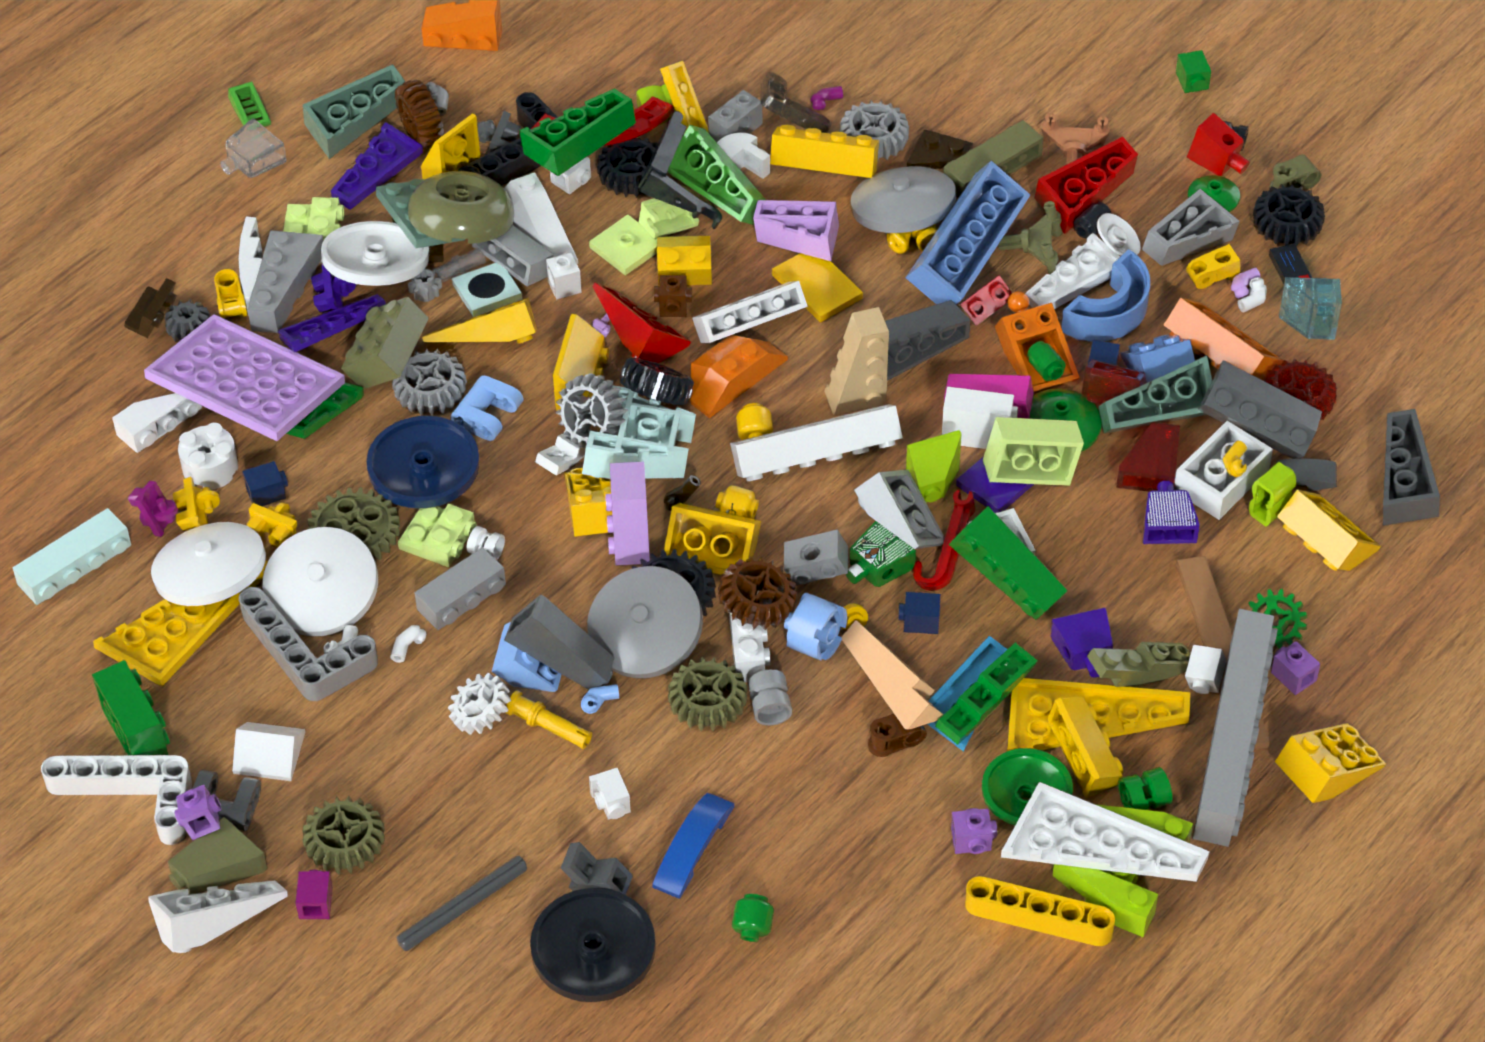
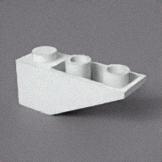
M177 393L135 402L113 417L116 435L138 453L145 447L151 446L155 440L167 432L174 430L178 424L188 417L194 416L202 406Z

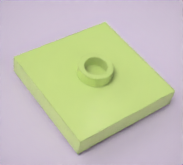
M626 215L590 240L589 248L626 276L657 254V239H653L639 222Z

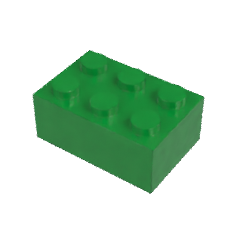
M123 660L92 674L101 709L127 756L169 755L166 745L170 744V740L164 729L166 727L165 721L160 711L154 712L152 708L154 703L148 690L143 691L141 689L142 681L135 668L130 670L126 661Z

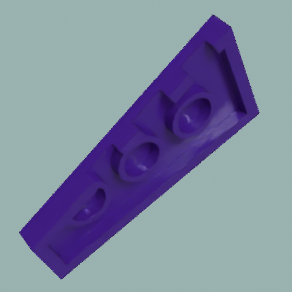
M385 122L381 127V133L377 137L374 136L369 142V148L365 153H360L356 158L354 167L348 169L332 188V198H339V203L351 210L373 193L376 187L382 186L423 153V146Z
M376 294L277 331L280 340L295 353L366 320V314L370 309L386 305V302Z

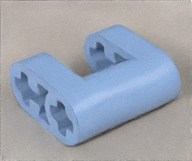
M481 376L453 411L450 418L467 429L469 433L485 440L493 441L501 432L502 424L495 416L486 413L485 410L489 405L513 413L522 404L524 398L521 392L513 386L488 376Z

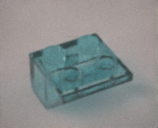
M1285 277L1279 318L1307 339L1335 340L1342 306L1340 279Z

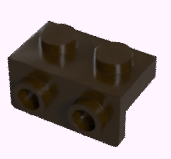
M166 278L159 290L148 286L126 319L124 327L148 339L154 327L159 328L162 323L166 308L170 309V305H173L177 295L173 293L176 282Z

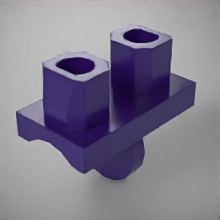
M323 264L322 273L311 277L313 288L318 294L313 296V301L320 313L343 307V297H347L356 287L355 283L344 281L332 275Z

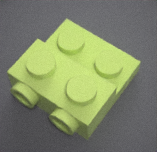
M312 197V204H287L283 232L323 235L324 241L331 232L341 228L339 221L344 220V205H340L339 198Z
M448 504L445 509L438 506L420 508L399 539L398 547L402 551L450 567L454 559L460 557L464 543L472 530L477 526L474 520V513Z

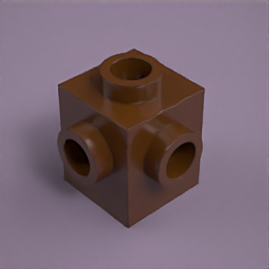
M660 275L659 286H654V302H659L660 317H687V303H692V287L687 286L686 275Z

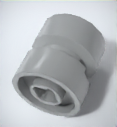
M770 669L760 671L751 676L748 681L755 720L762 725L769 726L778 725L788 720L792 715L790 696L787 694L788 687L785 675L778 670Z

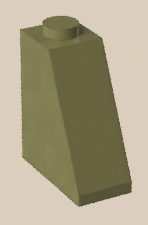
M223 817L219 820L220 829L195 839L168 861L171 872L169 878L179 890L182 888L188 889L189 894L202 893L207 891V887H221L265 872L267 865L264 852Z

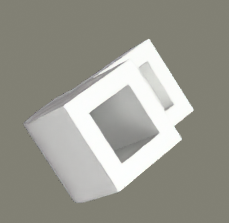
M733 133L721 138L717 142L739 169L745 167L763 179L770 174V155L765 150L757 147L756 136L748 133Z

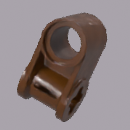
M891 714L876 719L871 723V737L868 740V749L877 757H886L892 753L920 744L926 738L927 731L923 725L913 729H905L896 715Z

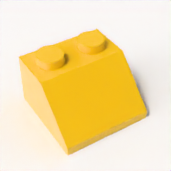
M710 236L657 237L658 286L660 275H686L687 285H712Z

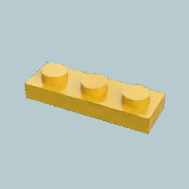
M680 61L661 68L663 80L674 109L683 115L681 124L687 126L685 132L689 125L703 128L709 133L684 62Z

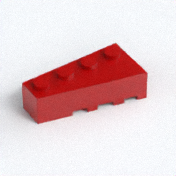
M1122 136L1039 178L1034 198L1043 209L1046 202L1052 201L1055 203L1056 211L1060 213L1062 219L1060 223L1062 232L1066 234L1074 227V220L1090 204L1102 202L1134 173L1138 153Z

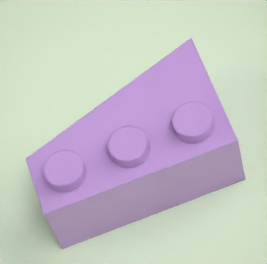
M757 201L753 217L757 242L831 261L839 229L836 202Z
M644 461L610 463L611 494H606V511H612V515L607 516L608 533L614 532V537H608L609 554H615V565L641 564V558L649 562Z

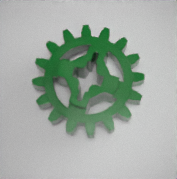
M1268 589L1267 597H1263L1258 593L1257 603L1249 601L1248 604L1253 612L1259 613L1267 605V609L1263 614L1278 615L1280 619L1278 621L1279 625H1272V628L1278 629L1274 646L1278 647V650L1284 647L1283 645L1288 644L1290 646L1294 638L1302 641L1303 637L1299 630H1307V624L1301 622V620L1308 617L1306 612H1299L1303 608L1301 601L1293 603L1295 600L1293 593L1286 598L1283 589L1279 590L1278 595H1274L1272 590ZM1278 603L1287 605L1292 611H1284L1278 606ZM1289 626H1294L1290 633L1284 636V633L1287 630V628Z

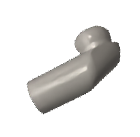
M434 82L426 83L427 90L431 92L432 98L435 99L440 116L445 115L449 101L448 92Z

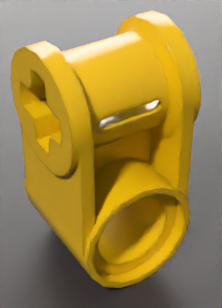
M231 269L220 270L214 277L220 317L223 319L237 315L247 317L244 295L241 292L237 273Z

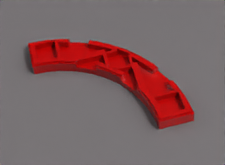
M652 96L647 102L634 110L636 124L603 146L634 139L651 131L674 113V106ZM544 114L539 121L544 120L548 117L551 120H554L556 118ZM539 121L531 129L540 126Z

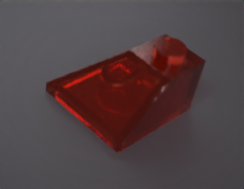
M1092 359L1085 369L1081 395L1087 396V400L1090 402L1103 404V401H1109L1138 387L1143 381L1145 373Z

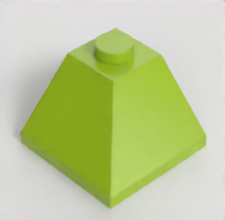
M960 430L907 445L906 470H909L926 503L944 498L959 471L962 437Z

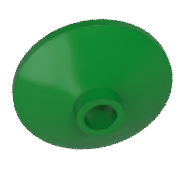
M1202 176L1194 180L1188 189V198L1201 189L1228 212L1233 211L1240 201V191L1236 184L1222 176Z

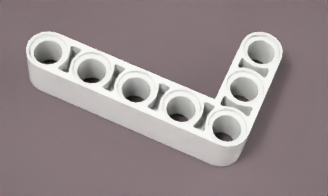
M52 756L42 763L41 772L46 788L55 795H157L154 819L159 839L164 844L175 845L185 838L186 830L179 825L174 813L178 809L176 796L192 789V778L188 762L182 756Z

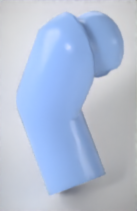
M618 685L590 688L581 701L582 710L592 714L601 707L604 701L619 699Z

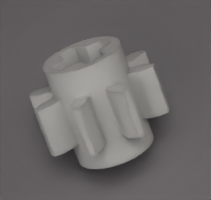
M424 269L419 275L411 278V282L408 283L409 293H414L415 300L429 302L435 297H439V289L442 288L441 278H436L435 271Z

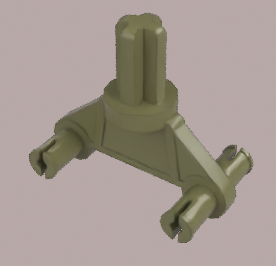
M1048 201L1044 204L1045 216L1032 227L1022 229L1021 234L1003 236L998 244L999 250L1023 248L1024 253H1031L1046 265L1048 274L1051 275L1056 270L1059 260L1057 252L1052 248V236L1057 237L1062 234L1060 226L1062 219L1060 213L1056 211L1055 203Z

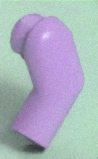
M1256 267L1242 272L1233 278L1230 288L1231 291H1234L1236 298L1239 299L1248 295L1249 290L1246 285L1249 284L1251 279L1260 277Z

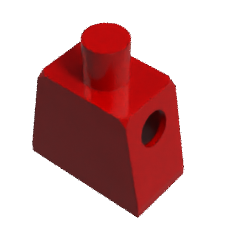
M1212 113L1198 126L1187 155L1188 159L1218 176H1223L1230 168L1242 174L1250 164V161L1240 155L1244 144L1243 138L1215 113Z

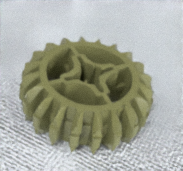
M702 657L699 663L690 660L689 667L681 665L679 673L673 674L672 682L668 686V702L670 703L673 715H678L680 723L687 721L689 728L699 725L700 731L705 726H710L711 730L714 731L716 725H720L725 729L727 721L735 723L737 715H742L744 706L747 703V685L744 682V677L742 673H736L735 665L728 667L726 659L721 663H717L715 657L711 661H706ZM691 689L693 691L692 696L688 699L685 694ZM726 689L730 692L727 699L723 697V692Z
M336 796L335 803L332 804L324 800V808L314 807V815H307V825L303 826L302 840L309 859H313L317 867L323 865L326 871L335 868L338 875L342 869H347L352 873L355 866L363 870L364 862L373 863L374 854H380L381 845L385 841V828L378 811H374L371 803L364 805L361 798L352 802L350 796L345 801H340ZM342 830L345 831L346 840H343Z

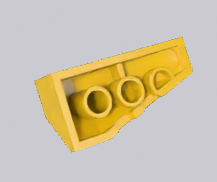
M529 298L497 308L490 314L478 315L466 320L464 323L459 322L425 334L422 339L424 342H510L517 340V343L520 344L533 339L532 334L536 333L537 328Z

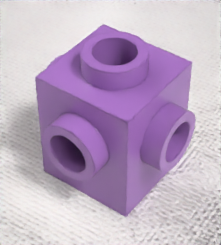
M205 785L176 796L178 809L174 811L175 817L179 825L185 828L192 840L220 829L218 812L221 811L220 802L215 794L210 795Z
M970 808L965 811L952 812L951 832L955 854H980L985 851H991L992 839L997 838V825L995 820H990L989 809Z

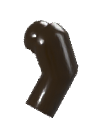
M690 475L681 486L666 493L664 503L667 510L671 511L672 506L678 503L684 504L701 485L698 477Z

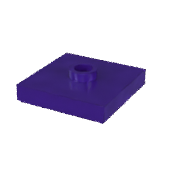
M984 456L956 479L957 487L969 494V491H972L974 499L985 507L989 506L994 513L1006 510L1034 485L989 482L983 462Z

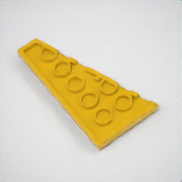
M1023 678L1012 690L1007 751L1019 748L1045 750L1060 747L1047 720L1054 701L1059 698L1084 697L1087 705L1091 704L1096 712V723L1100 731H1105L1108 738L1187 724L1190 715V692Z

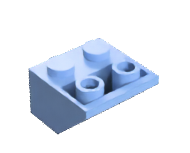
M511 622L505 624L492 672L514 687L549 692L557 691L562 674L504 641Z

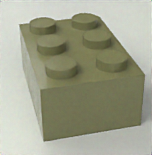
M409 297L397 301L392 300L380 307H373L366 314V321L357 332L352 348L346 353V360L341 369L363 389L400 378L429 318Z

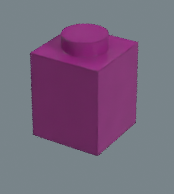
M316 869L299 871L296 893V908L299 919H330L333 887L329 871Z

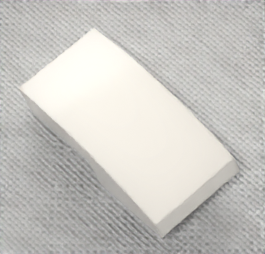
M561 434L557 436L554 446L538 452L535 462L557 476L585 456L586 447H579L578 442H570L571 434Z

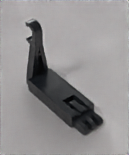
M675 111L658 140L638 187L641 188L640 191L650 197L692 212L693 219L698 218L700 214L713 220L712 228L716 229L722 220L721 212L695 197L666 175L687 127L681 124L683 119L682 113Z

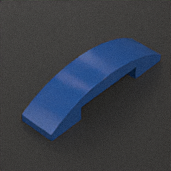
M708 792L697 802L670 844L655 876L652 888L678 899L681 898L694 876V867L718 828L722 829L735 807L734 803Z

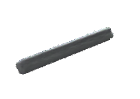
M515 856L397 935L396 938L399 946L404 951L410 950L527 870L525 861L520 856Z

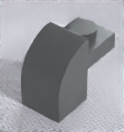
M580 842L570 843L561 869L571 879L569 888L572 891L585 888H605L626 895L633 877L617 858L597 860Z

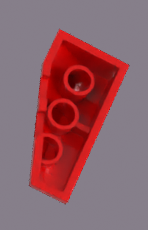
M596 282L593 284L592 287L620 340L632 352V358L660 363L690 346L691 341L669 325L664 326L656 321V316L638 308L635 302L620 292Z

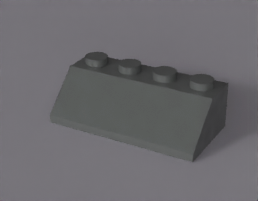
M1224 360L1198 408L1199 411L1222 423L1229 421L1291 459H1300L1305 456L1316 434L1322 411Z

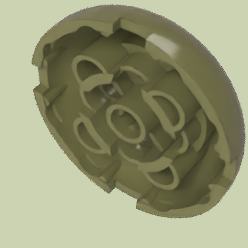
M450 171L433 175L415 188L409 199L408 218L418 231L434 239L451 243L452 238L468 239V244L481 243L504 235L512 227L514 206L508 192L493 179L473 172Z

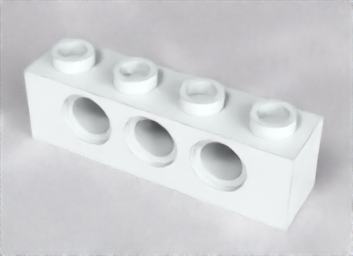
M793 281L692 317L700 342L711 343L808 306L800 282Z

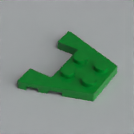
M345 382L286 434L302 439L307 438L362 399L364 396L363 387Z

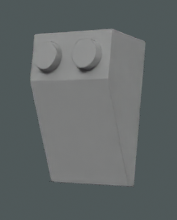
M909 470L878 472L854 489L862 509L912 548L919 549L942 546L944 544L945 537Z

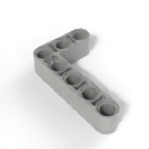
M249 587L240 593L239 603L244 621L307 700L319 701L370 673L377 667V650L372 637L367 635L356 636L316 658L260 588Z

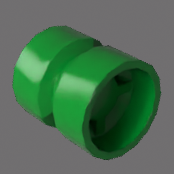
M1161 767L1142 772L1141 777L1133 774L1118 780V791L1124 808L1148 810L1149 806L1157 809L1172 803L1171 785L1165 771Z

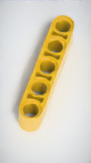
M977 876L970 879L967 883L965 907L974 916L1094 946H1105L1113 938L1115 916L1109 908L987 877ZM976 895H982V896H984V897L979 898V897H976ZM1035 910H1042V911H1044V912L1039 913V912H1036ZM1069 917L1075 920H1067L1065 918ZM1095 925H1102L1104 928H1099Z

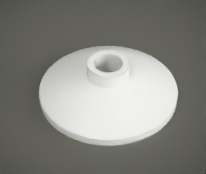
M1105 213L1099 217L1097 221L1098 232L1104 243L1112 251L1120 256L1128 249L1136 255L1140 252L1139 238L1125 220L1111 213Z

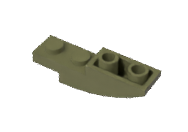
M1141 642L1135 650L1093 648L1087 657L1100 678H1110L1115 687H1126L1154 683L1185 673L1190 659V651L1183 643Z

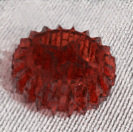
M1295 358L1292 363L1284 360L1281 365L1275 364L1274 368L1268 370L1264 382L1322 411L1320 420H1324L1327 414L1331 413L1334 403H1336L1337 387L1336 383L1333 382V375L1327 374L1326 368L1319 369L1317 362L1311 365L1308 364L1306 359L1303 363L1298 362Z

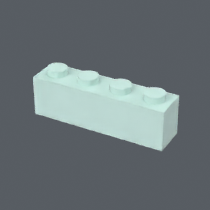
M108 508L12 567L17 585L36 605L50 599L63 588L75 583L82 576L93 569L99 568L103 563L130 547L131 541L128 529Z

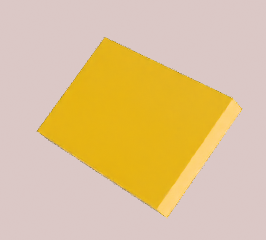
M799 253L772 268V276L779 283L800 282L808 306L805 308L820 323L863 299V292L831 261Z

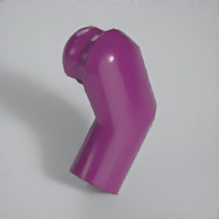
M842 86L822 88L814 93L810 99L812 108L814 110H823L826 107L825 101L843 99Z

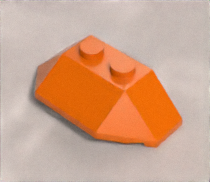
M736 335L727 336L691 363V378L694 381L690 403L708 418H711L786 362L788 356L767 341Z

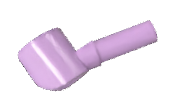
M607 313L601 320L596 318L593 321V327L604 335V338L607 337L611 329L608 325L610 319Z

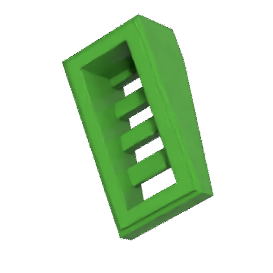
M253 82L228 88L230 103L247 132L271 125V121ZM250 97V100L240 102V100ZM254 104L252 107L243 109L245 106ZM254 111L258 112L256 114L246 116L247 113H251ZM260 117L262 119L252 123L249 122L250 120L257 119Z

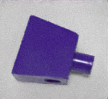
M1106 608L1052 619L1051 639L1070 669L1075 671L1087 668L1089 675L1093 678L1100 676L1087 655L1093 648L1113 649Z

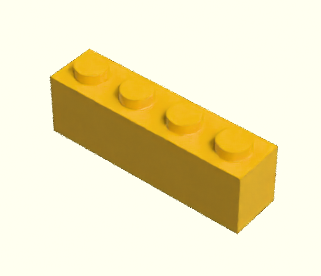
M782 125L777 127L772 134L770 164L872 178L877 170L879 140H874L868 135L852 137L847 136L844 132H832L830 134L822 133L821 130L816 128L800 130L792 125Z

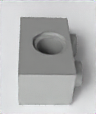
M742 90L708 117L710 136L718 142L729 134L752 133L763 124L762 101Z
M838 529L784 542V571L791 574V581L795 582L796 585L847 574L848 545Z

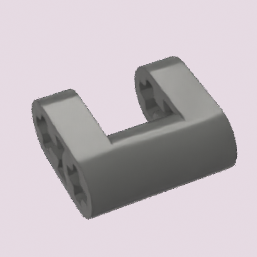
M200 770L193 789L205 785L210 795L215 794L218 786V773ZM244 777L235 801L218 799L221 805V811L218 812L219 820L225 817L238 830L247 831L260 798L261 781Z

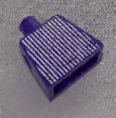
M1170 481L1160 482L1157 485V491L1148 492L1143 544L1197 543L1200 525L1189 492L1186 490H1174V484Z

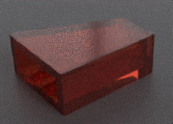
M1152 422L1119 465L1116 488L1150 492L1157 491V485L1162 481H1170L1174 484L1180 425Z

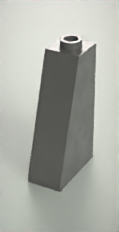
M540 594L512 618L504 641L526 652L528 655L588 690L593 687L606 685L613 675L611 667L615 658L545 596Z

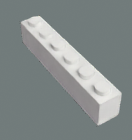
M887 404L730 443L737 476L746 477L747 481H753L763 478L762 473L773 471V474H781L790 471L789 466L799 464L800 468L816 465V460L826 458V461L843 458L842 453L852 451L853 455L869 451L868 447L878 444L879 448L895 445V440L902 439L903 437L896 406Z

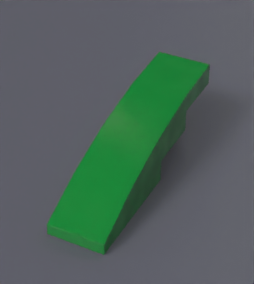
M1015 642L979 675L978 680L958 698L957 703L938 719L935 727L959 745L1012 692L1037 664L1038 660Z

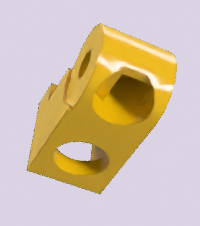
M1228 244L1195 258L1186 267V272L1198 289H1204L1211 286L1214 282L1226 278L1232 281L1236 275L1240 274V259L1231 245Z

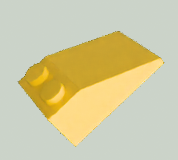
M472 113L434 142L421 165L423 179L439 173L458 171L461 167L481 158L477 117L475 114Z

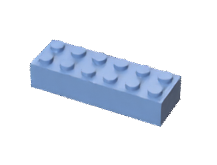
M990 161L973 176L905 278L935 304L952 300L955 304L960 302L1019 214L1030 194L995 163Z

